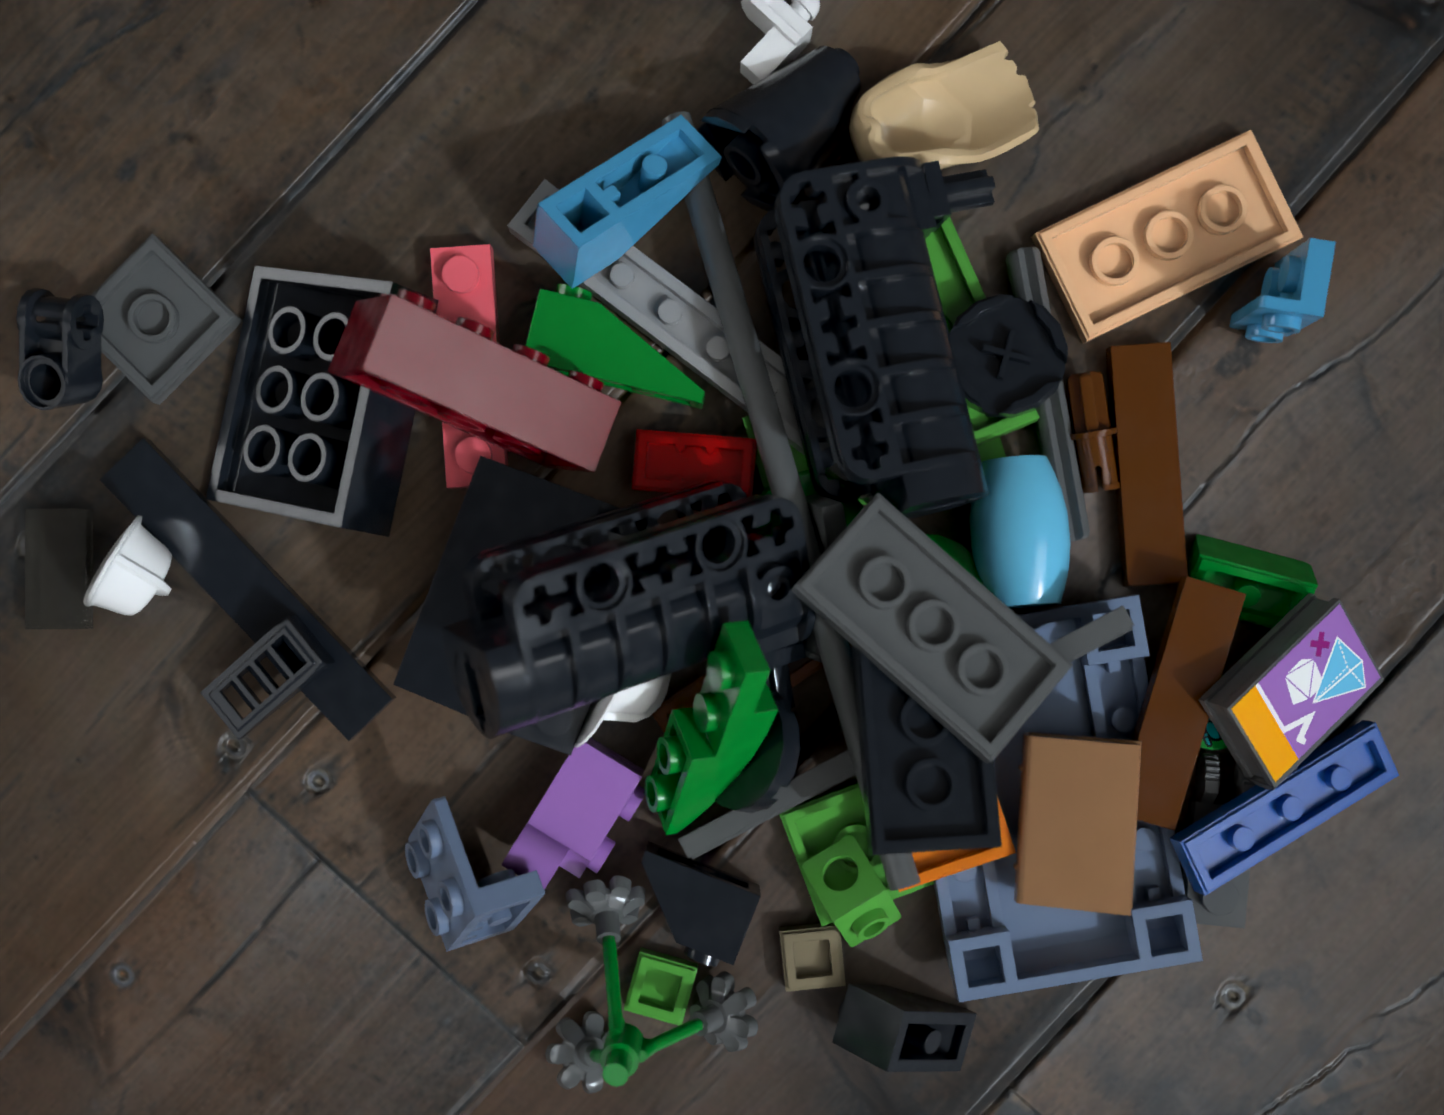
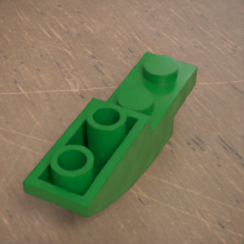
M748 620L723 623L716 647L708 655L707 673L700 693L694 697L693 707L672 710L664 736L658 739L657 758L653 771L645 779V797L650 811L658 813L666 835L679 833L698 818L741 774L767 735L778 712V708L766 683L770 669Z

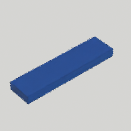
M1362 720L1316 748L1275 790L1255 785L1169 839L1194 892L1206 896L1399 776V773L1376 722Z

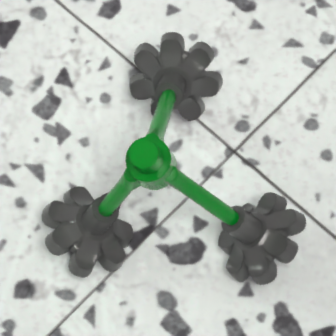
M613 876L609 881L608 888L605 887L601 880H591L583 884L584 891L574 888L568 890L565 894L568 908L571 909L572 923L578 927L595 924L596 940L603 947L608 1028L603 1031V1016L596 1011L585 1013L582 1026H579L570 1017H565L557 1023L556 1032L563 1039V1042L548 1045L545 1055L548 1063L563 1065L556 1080L564 1089L569 1090L575 1087L580 1080H582L583 1090L588 1094L600 1091L604 1080L611 1086H622L627 1082L629 1076L635 1073L639 1062L645 1061L654 1053L694 1034L704 1036L706 1041L713 1046L723 1043L728 1052H735L745 1049L748 1045L747 1038L755 1036L758 1031L756 1019L751 1015L745 1014V1010L756 1005L755 993L749 987H744L735 993L734 977L725 971L720 972L715 977L707 975L697 984L696 989L700 1000L690 1007L689 1021L651 1039L644 1038L636 1026L625 1023L622 1015L616 943L621 939L620 923L630 925L638 920L639 907L645 903L646 890L642 886L631 888L632 881L623 876Z

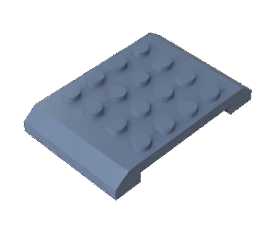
M1128 595L1016 614L1049 644L1120 606L1125 607L1134 623V626H1132L1133 630L1072 661L1073 666L994 759L997 797L1016 853L1021 770L1018 769V766L1022 764L1023 734L1025 732L1132 740L1149 684L1144 656L1150 655L1139 595ZM1137 820L1131 916L1016 903L1014 901L1016 870L1013 868V864L1016 862V853L934 880L946 957L958 1002L1203 961L1193 901L1185 895L1180 861L1169 839L1175 835L1174 830Z

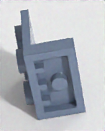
M445 796L430 801L408 838L409 843L405 845L408 868L415 879L421 878L428 897L424 905L428 926L433 935H441L446 952L514 930L546 894L537 870L519 876L515 875L513 869L503 870L485 877L478 882L477 886Z

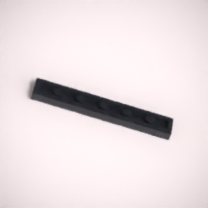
M141 439L100 479L135 517L138 515L142 516L141 524L169 549L179 564L255 643L287 616L298 615L335 661L332 666L301 691L348 741L354 739L396 699L394 694L151 440ZM285 642L278 647V650L296 672L304 666Z

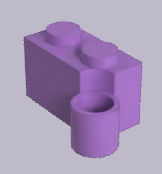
M591 737L582 746L574 747L572 754L565 760L528 823L516 839L502 866L506 869H513L514 873L518 876L537 870L544 890L559 866L578 878L581 877L586 867L597 874L616 843L606 835L617 817L620 816L629 822L645 796V788L638 785L645 770Z

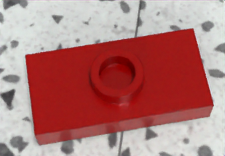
M637 429L632 490L670 493L709 480H721L739 486L746 493L747 497L754 494L758 448L756 439Z

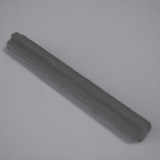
M1023 247L1010 251L1006 257L1011 292L1014 295L1013 298H1022L1026 301L1032 300L1044 306L1051 314L1040 250L1037 247ZM1062 377L1056 392L1036 409L1039 419L1035 422L1040 455L1047 456L1063 492L1068 512L1071 542L1089 537L1090 529L1074 440H1071L1070 434L1073 433Z

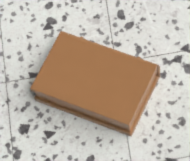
M1025 732L1023 734L1022 764L1018 766V769L1021 770L1017 853L1016 862L1013 864V868L1016 870L1014 901L1016 903L1131 916L1142 741L1042 732Z

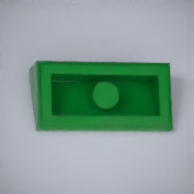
M1197 534L1194 539L1187 562L1188 577L1246 594L1239 620L1271 629L1308 593L1314 594L1318 586L1312 566L1309 563Z

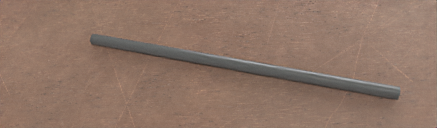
M686 111L673 113L662 120L663 126L682 114L693 127L694 124L691 114ZM708 174L684 197L772 495L792 501L799 509L803 520L811 568L822 555L821 547ZM816 613L813 634L864 802L852 651L849 642ZM912 853L879 855L890 891L906 888L921 882Z

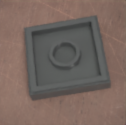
M153 233L91 295L100 302L104 314L101 352L152 403L158 405L243 322L182 259ZM77 317L76 321L84 322L85 317Z

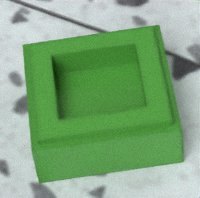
M641 947L623 1010L678 1026L681 1025L694 984L698 963Z

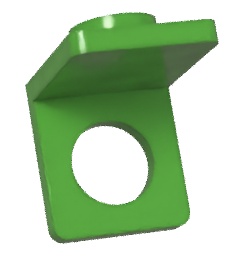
M849 835L803 863L802 868L833 923L850 947H854L865 940L879 935L888 926L902 917L854 836ZM840 859L853 861L858 866L859 872L854 885L843 891L830 889L825 883L827 868L833 862Z

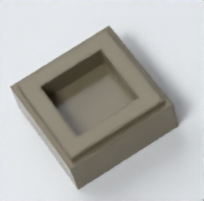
M821 923L779 927L786 992L846 986L841 933L834 923L821 926Z

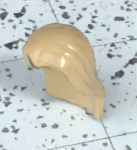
M1001 41L951 61L932 64L916 63L894 72L862 94L853 108L849 132L857 157L861 162L887 157H912L919 159L921 164L939 161L940 169L943 170L957 165L981 162L998 156L1027 141L1039 130L1037 112L1032 108L1035 105V101L1026 75H1018L1016 73L1017 66L1014 61L1005 59L1008 50Z

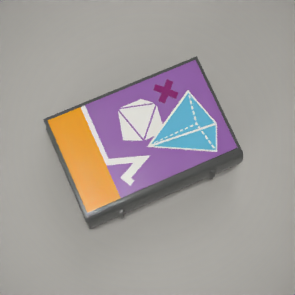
M1308 593L1198 700L1244 776L1259 787L1275 790L1384 681V678L1340 599L1332 598L1330 601L1318 599L1315 594Z

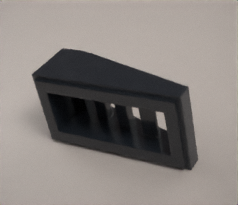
M298 615L287 616L200 693L236 738L240 740L326 671L335 661ZM284 642L304 665L297 672L278 650V647ZM266 657L269 658L286 679V682L280 687L260 664ZM249 671L269 695L263 702H261L242 678ZM230 686H233L252 710L245 718L241 716L223 693Z

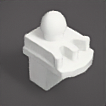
M742 0V9L748 19L766 35L741 60L740 73L754 85L787 66L792 60H795L811 41L813 26L807 21H812L818 14L820 0H791L792 3L790 5L784 0Z

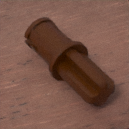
M1099 371L1073 374L1067 379L1074 430L1070 437L1071 440H1075L1083 493L1099 492L1095 470L1097 466H1100L1104 491L1121 488L1117 477L1112 434L1118 432L1117 427H1110L1103 375Z

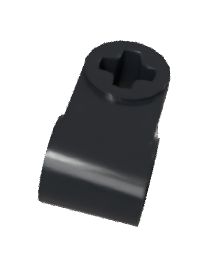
M32 288L27 290L20 299L16 315L19 329V372L17 381L20 393L28 404L39 410H51L90 402L97 397L103 383L101 334L104 326V314L100 302L94 296L87 294H77L70 299L55 297L49 290ZM37 316L46 317L41 322L36 320ZM77 317H85L84 322L76 321Z

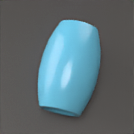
M1020 455L983 461L982 466L989 495L971 502L969 514L971 552L983 585L1010 609L1061 604L1070 562L1069 520L1061 486L1047 456Z

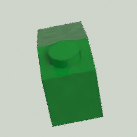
M557 284L556 292L539 289L526 347L550 358L548 368L565 376L568 375L570 370L581 372L598 379L607 387L703 409L705 391L602 304L591 301L593 295L591 291L580 287L571 289L567 284Z

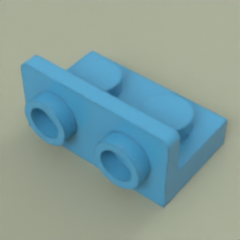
M1309 238L1277 261L1275 267H1269L1264 276L1261 295L1233 313L1229 327L1246 330L1245 338L1248 340L1262 343L1283 342V336L1288 337L1292 334L1300 333L1301 329L1323 318L1336 242Z

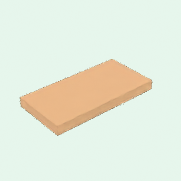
M1249 130L1036 232L1031 238L1035 246L1040 250L1041 259L1084 344L1300 240L1303 238V235L1252 130Z

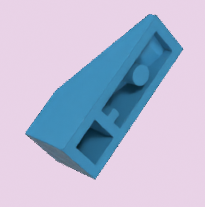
M681 114L539 202L537 205L533 247L573 289L625 254L720 164L722 156Z

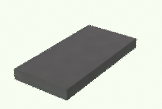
M879 493L871 499L791 589L794 594L986 764L991 763L1073 666L1068 659Z

